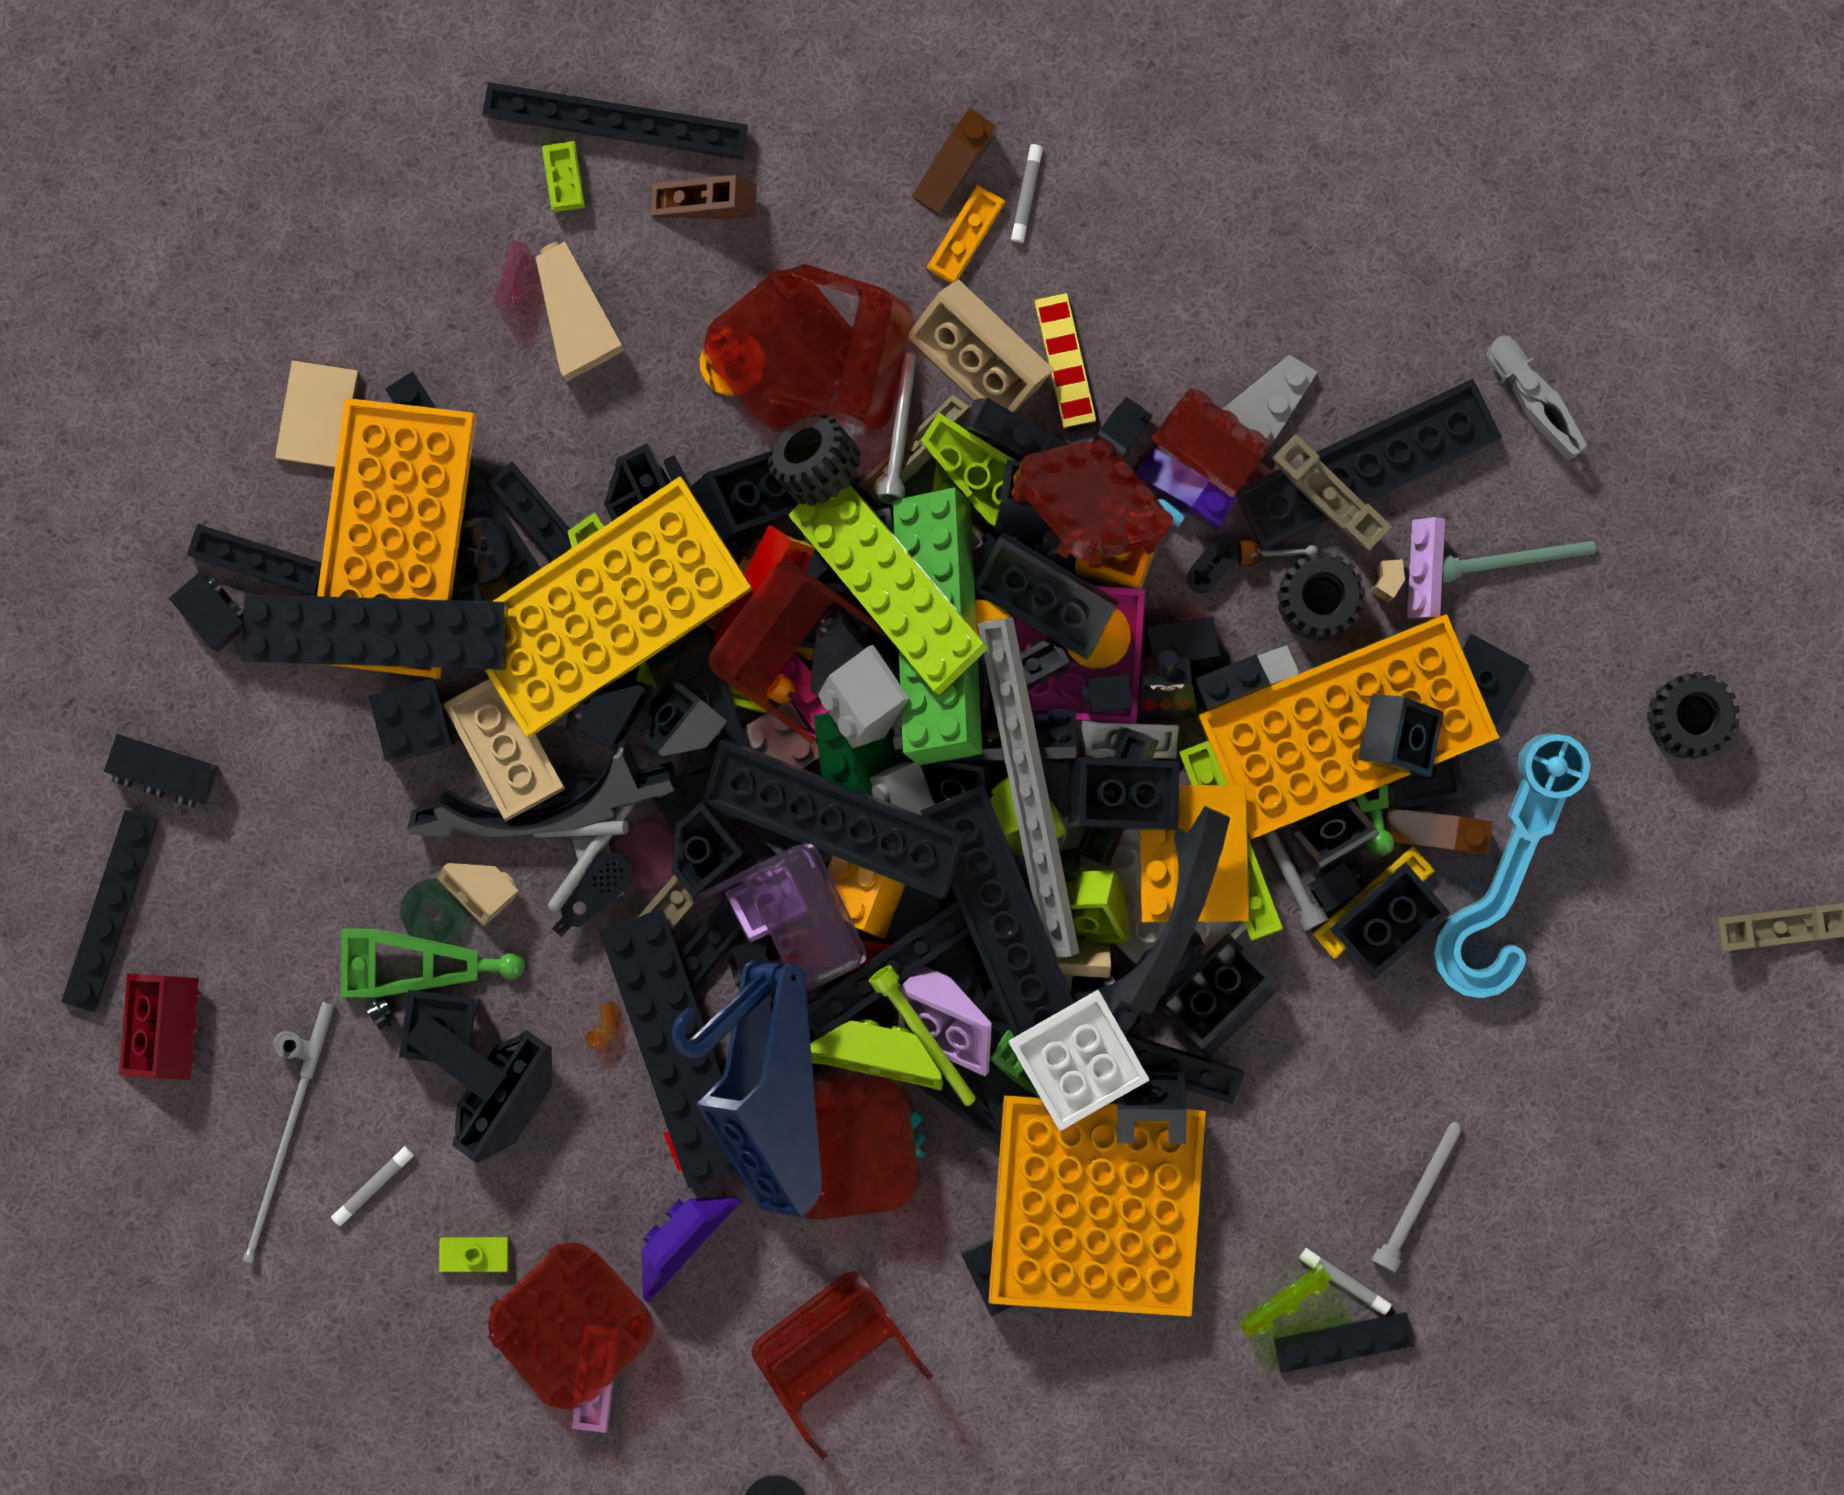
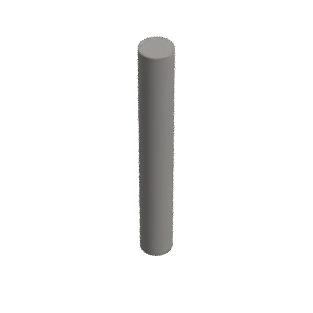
M606 821L563 831L537 833L534 836L541 838L627 834L629 826L627 821Z

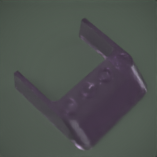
M803 843L794 846L692 898L695 905L719 896L741 883L746 884L784 965L797 964L803 969L806 994L861 967L865 962V947L819 851L811 844ZM774 1001L770 1003L771 1011H773Z

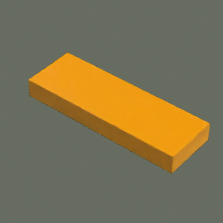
M977 184L926 267V270L950 284L959 279L1006 201Z

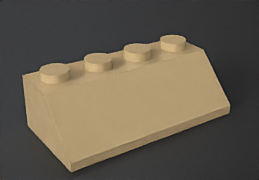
M959 279L937 294L906 335L973 400L989 398L1014 413L1040 388L1054 370Z

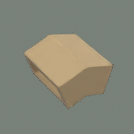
M1403 559L1382 561L1377 566L1378 581L1371 592L1388 603L1395 597L1405 581Z

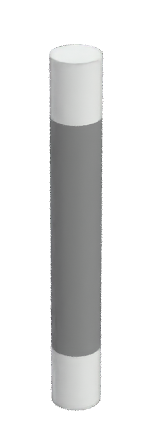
M1036 144L1030 145L1011 241L1024 243L1043 147Z
M404 1146L331 1216L338 1226L346 1222L414 1156L407 1146Z
M1307 1248L1304 1249L1299 1257L1301 1261L1381 1314L1386 1315L1392 1305L1391 1303Z

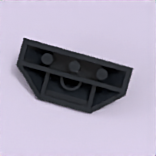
M648 443L618 457L616 460L615 470L604 502L612 521L671 483Z
M528 1030L520 1033V1036L511 1038L494 1047L487 1059L508 1074L489 1101L485 1102L470 1089H467L457 1104L455 1136L453 1137L452 1146L476 1163L515 1144L552 1087V1047Z

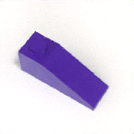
M1152 448L1134 474L1137 478L1215 531H1217L1238 500L1236 496L1211 479L1155 448Z

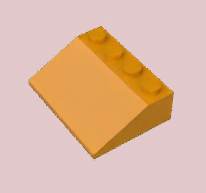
M1179 785L1178 829L1181 828L1188 833L1204 806H1208L1230 817L1222 853L1198 922L1249 921L1246 786ZM1140 830L1143 923H1167L1170 917L1178 884V856L1174 840L1177 830Z

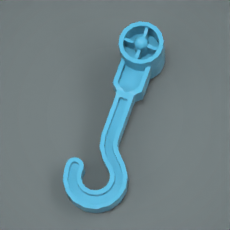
M1546 733L1537 735L1526 742L1519 753L1517 763L1521 783L1508 813V818L1513 828L1489 890L1479 901L1458 910L1445 919L1435 934L1432 953L1436 969L1446 984L1462 995L1477 998L1499 995L1514 984L1524 968L1526 962L1525 953L1516 945L1509 944L1503 946L1493 964L1479 970L1468 967L1463 962L1460 951L1462 943L1467 936L1491 926L1506 915L1515 901L1540 838L1553 833L1566 798L1581 790L1586 783L1590 771L1588 753L1580 742L1570 736Z

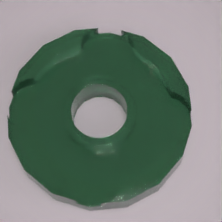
M436 878L420 881L409 888L402 899L400 909L401 920L410 936L440 943H448L458 936L467 922L468 910ZM431 902H438L443 907V915L438 921L432 922L425 916V908Z

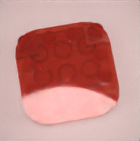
M777 269L771 272L722 315L715 318L707 329L703 343L705 358L712 370L751 416L761 425L774 432H781L787 426L795 424L796 420L800 418L805 419L807 415H811L854 379L860 371L864 359L863 340L858 331L855 332L814 284L812 277L805 272L802 273L792 269Z
M1098 439L1095 443L1079 442L1032 453L1024 457L1013 477L1014 488L1011 491L1016 502L1028 500L1060 538L1061 542L1056 549L1059 554L1065 559L1070 553L1081 560L1089 561L1090 569L1101 568L1106 558L1139 549H1144L1148 555L1153 553L1173 522L1172 515L1164 509L1151 490L1143 484L1132 468L1119 455L1113 452V446L1103 439Z
M875 1075L813 1082L822 1191L817 1202L803 1216L809 1219H829L887 1212L905 1206L913 1198L921 1182L910 1106L913 1103L909 1091L907 1092L896 1080Z
M574 1242L557 1244L548 1250L549 1254L503 1298L496 1299L489 1309L491 1313L488 1321V1338L494 1348L499 1349L540 1396L539 1399L550 1407L568 1411L582 1408L593 1401L643 1353L655 1332V1325L652 1322V1315L648 1308L609 1263L590 1246Z

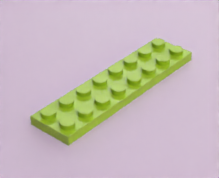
M851 484L846 489H842L837 497L829 498L828 502L822 504L818 502L816 505L810 506L807 503L804 505L799 503L788 516L935 693L940 695L989 648Z

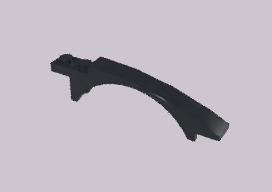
M626 738L616 740L611 759L599 778L585 791L564 803L549 808L525 811L505 821L499 809L473 803L445 788L437 791L440 802L411 810L407 829L410 834L437 837H507L557 832L616 819L618 806H630L639 800L650 797H662L674 791L676 770L672 762L640 770Z
M1204 806L1188 833L1179 828L1174 835L1178 856L1177 891L1168 922L1151 952L1133 971L1122 979L1100 989L1078 991L1073 998L1077 1002L1099 990L1124 1036L1134 1024L1141 1010L1152 1014L1183 957L1205 906L1230 821L1228 815L1208 806Z

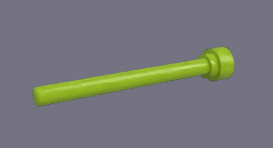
M889 965L877 971L869 979V983L876 993L888 996L964 1105H972L976 1101L975 1095L900 991L899 976L895 970Z

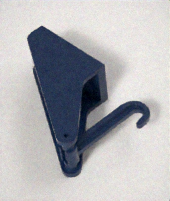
M750 960L743 967L738 994L689 1040L686 1039L684 1031L686 1025L694 1017L695 1010L686 1008L674 1022L672 1041L676 1050L681 1055L689 1058H698L708 1053L732 1030L723 1077L696 1103V1106L760 1209L802 1217L817 1202L822 1191L805 974L803 969L797 964H786L784 966V964ZM776 988L774 1006L771 1016L770 993Z

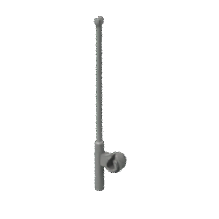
M326 1002L321 1004L310 1041L301 1039L291 1031L280 1032L273 1041L274 1051L279 1056L287 1059L296 1057L304 1061L299 1074L301 1076L250 1243L243 1257L246 1263L251 1264L254 1261L255 1249L309 1080L313 1078L335 1005ZM291 1039L292 1047L289 1050H284V1042Z

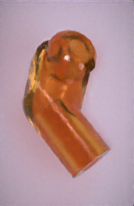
M616 1002L599 1004L601 1022L586 1034L585 1042L588 1047L600 1050L606 1047L618 1034Z

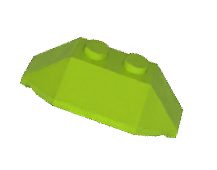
M860 1019L859 1022L849 1020L810 1043L813 1063L942 1090L941 1072L917 1035L912 1034V1031L907 1028L893 1026L892 1029L879 1027L878 1023L868 1019Z

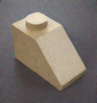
M447 863L437 878L483 926L507 907L519 891L514 880L507 873H501L495 866Z

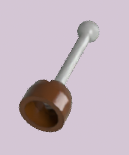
M1239 540L1237 545L1239 567L1254 566L1261 561L1263 556H1308L1313 553L1318 555V549L1313 545L1308 546L1306 549L1263 551L1257 542L1251 540Z

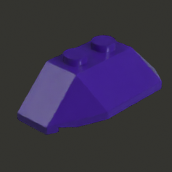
M738 1196L689 1198L685 1203L679 1199L666 1213L670 1218L662 1228L656 1224L645 1235L643 1240L647 1244L641 1250L643 1299L647 1303L651 1301L743 1201Z

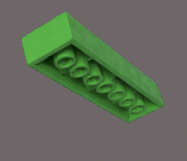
M955 487L893 500L894 536L977 633L970 501ZM899 650L900 685L909 697L901 710L903 753L918 765L983 754L978 659L947 689L938 695Z

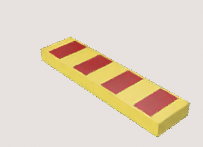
M1065 293L1037 299L1034 303L1048 364L1054 369L1051 373L1063 430L1096 423L1068 295Z

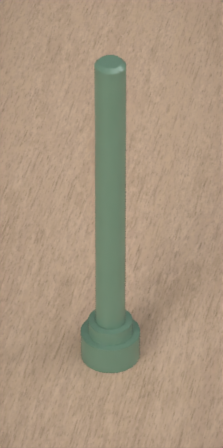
M1594 541L1467 560H1459V558H1453L1451 555L1443 556L1442 583L1455 582L1456 578L1461 577L1463 573L1595 554L1597 546Z

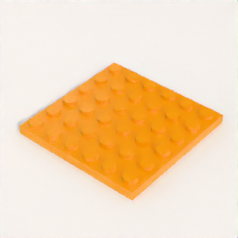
M1004 1095L988 1302L1004 1305L1192 1316L1206 1111L1187 1109L1186 1144H1171L1169 1142V1121H1135L1134 1142L1117 1143V1104L1109 1103L1059 1131L1041 1098Z

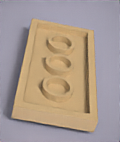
M491 679L443 703L505 821L565 790L537 735L535 734L530 738L524 735Z

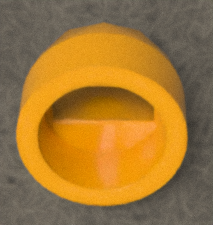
M780 674L771 683L766 695L777 703L786 704L791 701L787 696L789 692L794 695L796 693L795 685L788 677Z

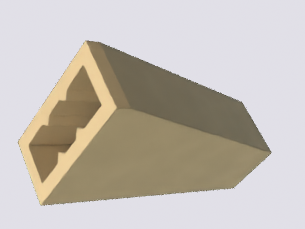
M564 241L561 244L554 242L542 248L541 254L536 257L559 369L565 381L568 382L622 353L624 349Z

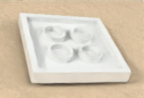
M1099 990L1008 1041L1059 1131L1149 1081L1147 1074Z

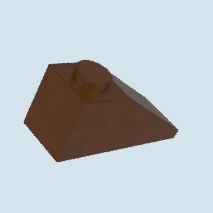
M969 108L946 140L912 197L939 215L996 137L997 126Z
M736 174L652 183L650 216L705 219L755 217L757 184Z
M1387 808L1384 827L1385 831L1392 835L1396 844L1483 857L1488 855L1493 821Z

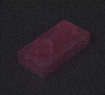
M516 240L512 241L493 301L499 310L510 313L512 304L517 306L520 301L522 286L518 284L522 273H528L532 262V255L528 254L529 249L526 243Z

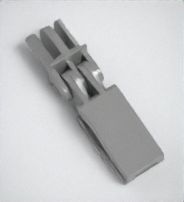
M1503 335L1498 337L1488 348L1486 355L1489 362L1502 378L1500 383L1502 384L1506 380L1511 382L1513 385L1512 390L1525 416L1566 460L1576 457L1587 444L1557 391H1554L1528 366L1533 357L1528 359L1517 342L1510 336ZM1544 408L1551 411L1556 417L1562 432L1548 420L1544 413Z

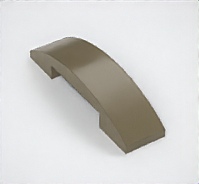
M1295 434L1272 459L1293 484L1323 514L1360 546L1370 551L1392 526L1369 504L1365 505L1318 459L1320 456Z
M1844 903L1716 918L1720 950L1723 952L1844 937Z

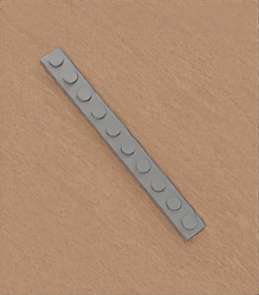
M1012 617L978 623L980 637L989 647L984 652L1034 908L1054 956H1073L1079 953L1014 620Z

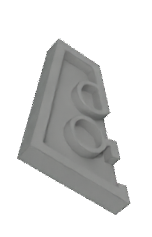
M1288 355L1209 419L1208 422L1262 456H1265L1314 379L1317 371L1293 356Z

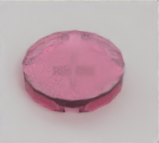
M646 822L633 825L629 828L627 834L621 835L616 843L615 852H620L632 863V886L647 890L659 888L665 885L674 875L671 871L672 860L675 856L676 838L672 832L659 824Z

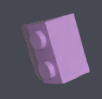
M921 967L900 987V991L950 1061L986 1076L989 1073L992 1023L950 977L928 967ZM899 1013L898 1026L911 1030Z

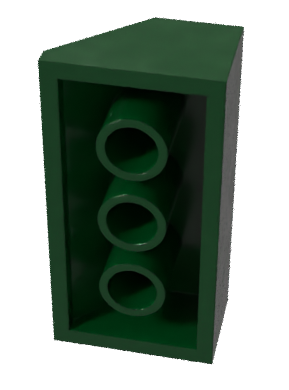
M830 713L813 715L822 777L873 796V786L870 777L896 766L891 728L885 738L852 748L845 736L841 734L838 725Z

